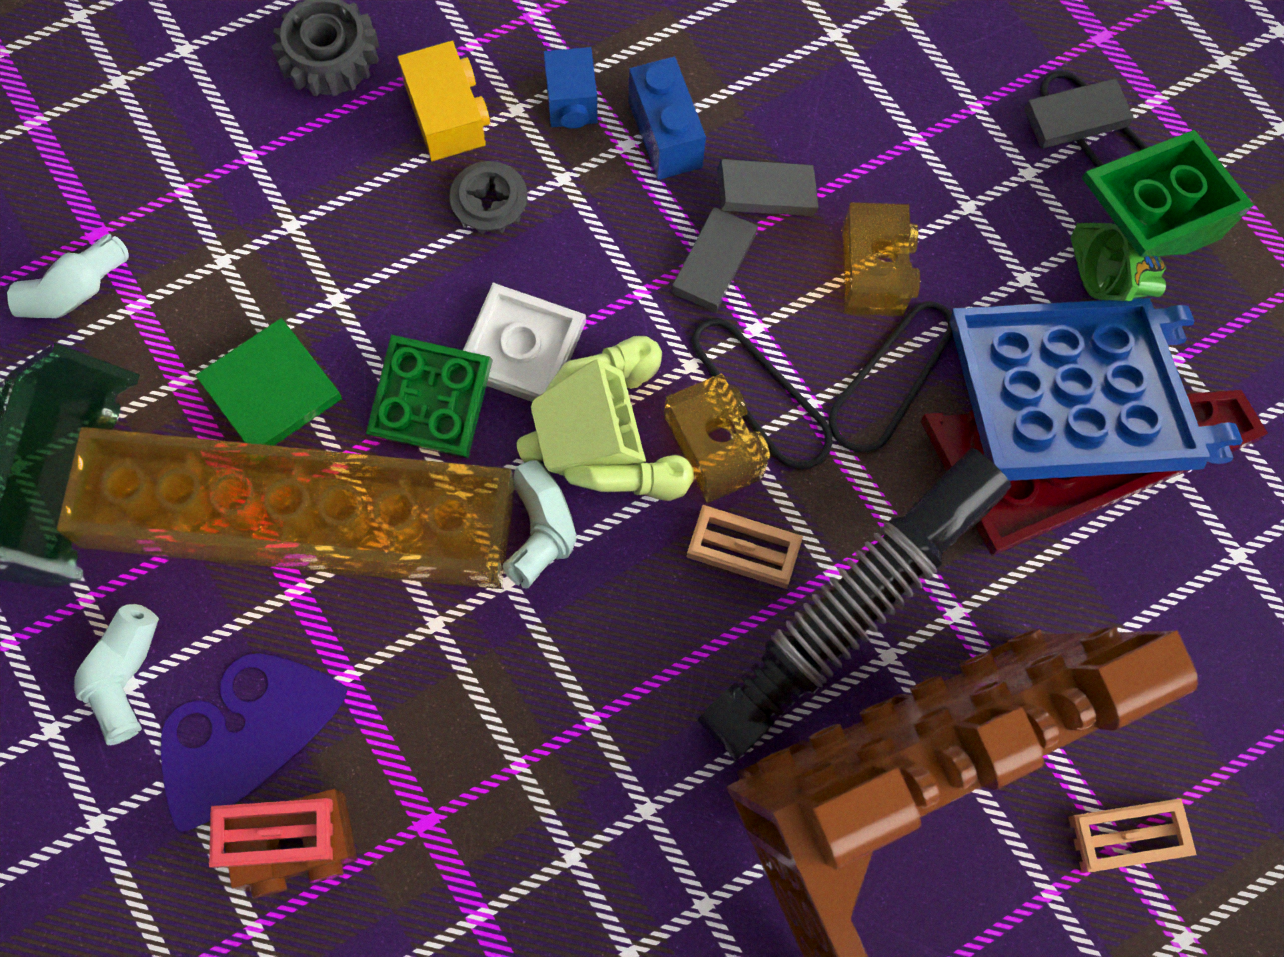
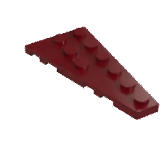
M1242 390L1187 394L1199 427L1213 426L1220 423H1235L1237 425L1243 442L1241 445H1229L1231 452L1255 443L1268 434ZM970 410L968 414L943 416V413L923 415L920 422L946 471L970 448H974L984 455L973 410ZM1190 470L1011 480L1012 486L1007 494L975 526L991 556H994Z

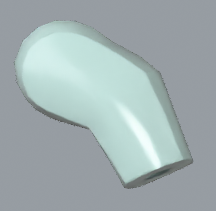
M106 234L91 247L79 254L70 252L63 254L52 264L43 278L14 282L7 292L8 305L12 315L26 318H59L73 311L83 302L97 294L100 287V279L128 260L129 253L126 246L118 237L114 236L112 238L111 234Z
M538 460L522 463L514 471L513 484L529 514L531 536L503 564V570L509 579L518 586L521 584L522 588L525 589L532 585L540 573L554 559L568 558L576 542L574 523L562 490L544 465Z
M128 604L120 607L105 633L85 658L75 675V696L79 701L82 700L84 703H90L107 745L124 742L142 730L123 690L127 682L138 671L145 660L159 620L155 613L142 605Z

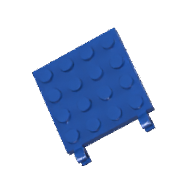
M1138 298L1132 301L1101 300L953 308L950 326L984 455L1003 472L1009 481L1201 470L1205 468L1207 462L1213 464L1231 462L1234 457L1229 445H1241L1243 440L1235 423H1220L1199 427L1168 347V345L1185 343L1187 338L1182 326H1191L1195 322L1189 306L1174 305L1168 308L1154 309L1150 298Z

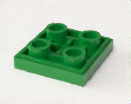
M282 318L195 375L256 458L342 400L339 391Z
M391 335L366 434L372 437L469 458L493 361L490 356Z

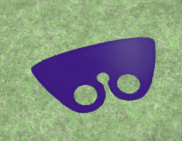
M254 653L244 655L234 661L225 670L220 682V694L225 705L232 713L241 714L245 719V726L241 731L237 733L228 731L226 728V717L210 702L197 700L176 708L166 719L161 735V764L164 789L175 828L179 832L189 831L210 821L211 806L234 805L273 775L296 755L334 716L346 698L347 688L345 685L306 665L274 655ZM245 668H259L268 679L266 692L255 701L247 702L239 699L233 691V682L236 675ZM193 713L205 715L212 724L210 739L199 748L185 747L177 738V728L180 721Z

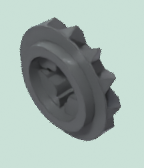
M495 161L475 163L462 170L451 185L450 204L452 212L458 217L464 228L470 226L477 229L482 235L490 230H498L503 233L508 225L513 222H520L522 212L525 207H528L526 184L521 175L506 164ZM491 185H494L496 197L499 201H493L491 208H488V211H484L482 200L479 198H485L487 192L491 189Z

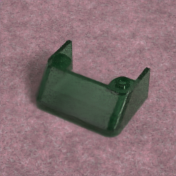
M54 343L7 375L0 388V580L48 588L81 581L84 570L75 567L78 551L72 549L71 537L63 534L91 440L99 437L103 431L110 432L114 428L121 410L120 403L115 402L117 395L137 385L140 374Z

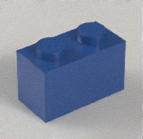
M676 57L629 68L628 102L657 180L703 168L706 135Z

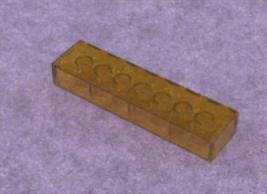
M81 427L57 531L78 547L86 549L502 589L504 578L503 564L506 561L515 486L511 469Z

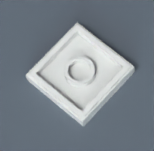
M492 283L463 351L492 358L493 361L486 386L533 402L535 398L546 392L547 386L563 364L570 361L585 326L586 314Z

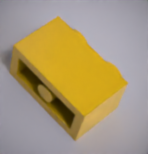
M453 40L397 56L403 82L431 162L486 146L483 126L490 125L487 107L482 96L474 98L470 87L476 86V81L468 57L459 58Z

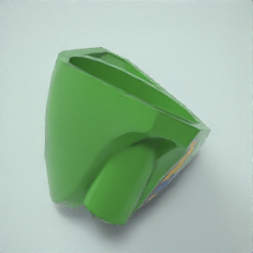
M1077 223L1070 238L1082 282L1087 292L1093 298L1110 301H1132L1133 299L1147 296H1162L1166 288V281L1162 278L1166 265L1159 256L1140 257L1115 224Z

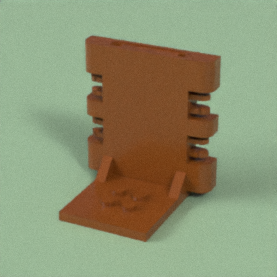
M1115 625L1104 627L1091 633L1042 634L1040 628L1033 629L959 664L962 671L961 674L946 681H943L942 676L929 678L911 687L912 695L897 694L864 709L859 713L863 721L843 730L840 724L829 726L809 737L810 742L801 740L737 771L736 773L740 780L726 786L802 957H868L851 921V916L872 853L921 827L920 817L980 787L998 790L1042 768L1044 764L1043 756L1097 729L1116 731L1194 692L1198 685L1196 670L1178 631L1119 632Z

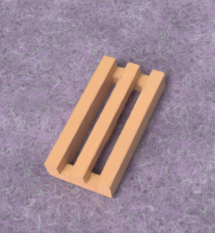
M702 505L686 557L787 589L803 536ZM709 522L788 547L787 553L777 552L751 542L706 529ZM703 541L756 559H760L775 565L782 566V570L780 571L727 553H723L708 547L701 546V543Z
M1182 798L1068 817L1070 827L1075 828L1077 839H1074L1076 851L1080 850L1082 862H1079L1082 873L1197 855ZM1171 812L1173 819L1171 824L1091 836L1089 825ZM1177 835L1179 846L1100 859H1097L1094 849L1096 847Z

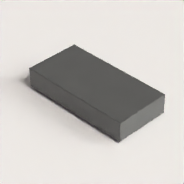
M1116 78L1031 99L1024 109L1041 149L1129 127L1134 119Z
M721 159L717 167L721 211L813 216L819 208L813 165Z
M713 207L672 285V294L716 313L757 234L758 226Z

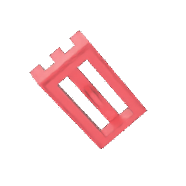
M324 798L211 806L209 867L223 868L333 860V848L331 847V836H333V824L331 823L333 800ZM316 813V824L224 830L225 819ZM316 837V847L224 853V843Z

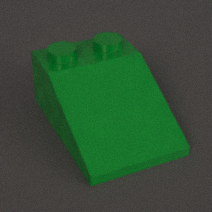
M1195 130L1086 171L1081 177L1140 257L1184 255L1220 240L1254 206Z

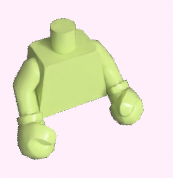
M633 336L613 347L605 348L602 354L570 360L563 364L547 386L546 392L533 400L531 410L536 431L524 435L517 440V450L524 463L533 460L543 461L548 471L565 476L570 484L599 492L634 491L636 495H647L664 501H671L684 496L694 480V468L687 459L678 455L660 458L656 463H644L646 459L627 388H638L643 382L648 381L657 373L662 359V350L658 343L647 336Z

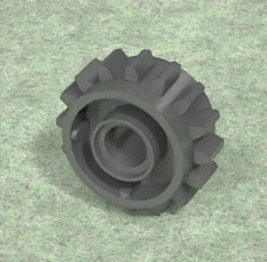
M305 0L297 3L288 14L284 13L282 15L283 22L281 28H274L273 33L277 43L272 45V49L283 77H291L297 90L305 87L312 92L313 96H318L319 94L338 96V93L350 89L353 91L363 78L368 79L371 76L369 71L370 64L378 63L376 48L379 47L376 30L372 27L370 16L368 14L360 15L358 5L354 2L349 5L342 0Z

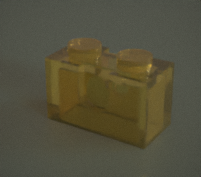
M850 203L842 226L844 314L903 316L911 298H917L920 289L919 268H912V262L909 259V253L914 254L918 244L917 224H910L909 204ZM877 258H890L892 262L881 261Z
M723 373L666 396L664 417L685 459L694 468V478L707 503L762 480L768 464L767 460L770 459L769 448L762 434L758 430L749 432L742 418L747 415V407L741 392L737 387H729ZM724 428L730 432L733 439L727 442H717L712 440L708 434L717 429Z

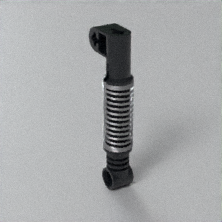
M970 448L918 502L912 505V508L903 517H892L888 522H884V526H880V531L884 536L881 537L878 533H874V538L878 542L874 546L870 542H865V546L869 551L865 555L860 550L856 551V555L860 560L855 563L853 560L847 559L851 569L847 572L843 568H839L842 578L838 581L835 577H830V582L833 586L830 589L826 586H821V591L824 593L822 597L812 594L815 604L811 606L808 603H803L806 613L803 615L800 612H795V618L797 619L795 624L791 621H786V627L793 636H790L781 629H777L775 635H771V639L765 643V654L761 657L765 664L761 667L755 663L751 667L755 674L751 677L748 673H745L741 677L745 684L741 686L736 682L731 685L705 710L697 721L737 761L774 725L775 720L772 718V715L775 713L781 717L785 713L781 706L786 704L788 707H791L795 703L791 698L793 694L800 698L804 693H815L819 687H822V683H826V678L822 675V671L827 676L833 677V672L824 663L826 659L837 668H842L839 658L843 656L846 659H851V655L848 652L850 647L854 650H860V646L856 641L859 638L863 641H868V636L865 633L867 630L877 632L874 622L877 620L879 623L886 624V618L883 613L887 612L890 615H895L892 604L904 606L901 595L913 597L910 586L922 588L919 577L931 579L933 573H937V569L942 565V554L951 545L953 546L962 534L967 530L970 531L1007 494L1012 486L1008 478L985 455L974 448Z

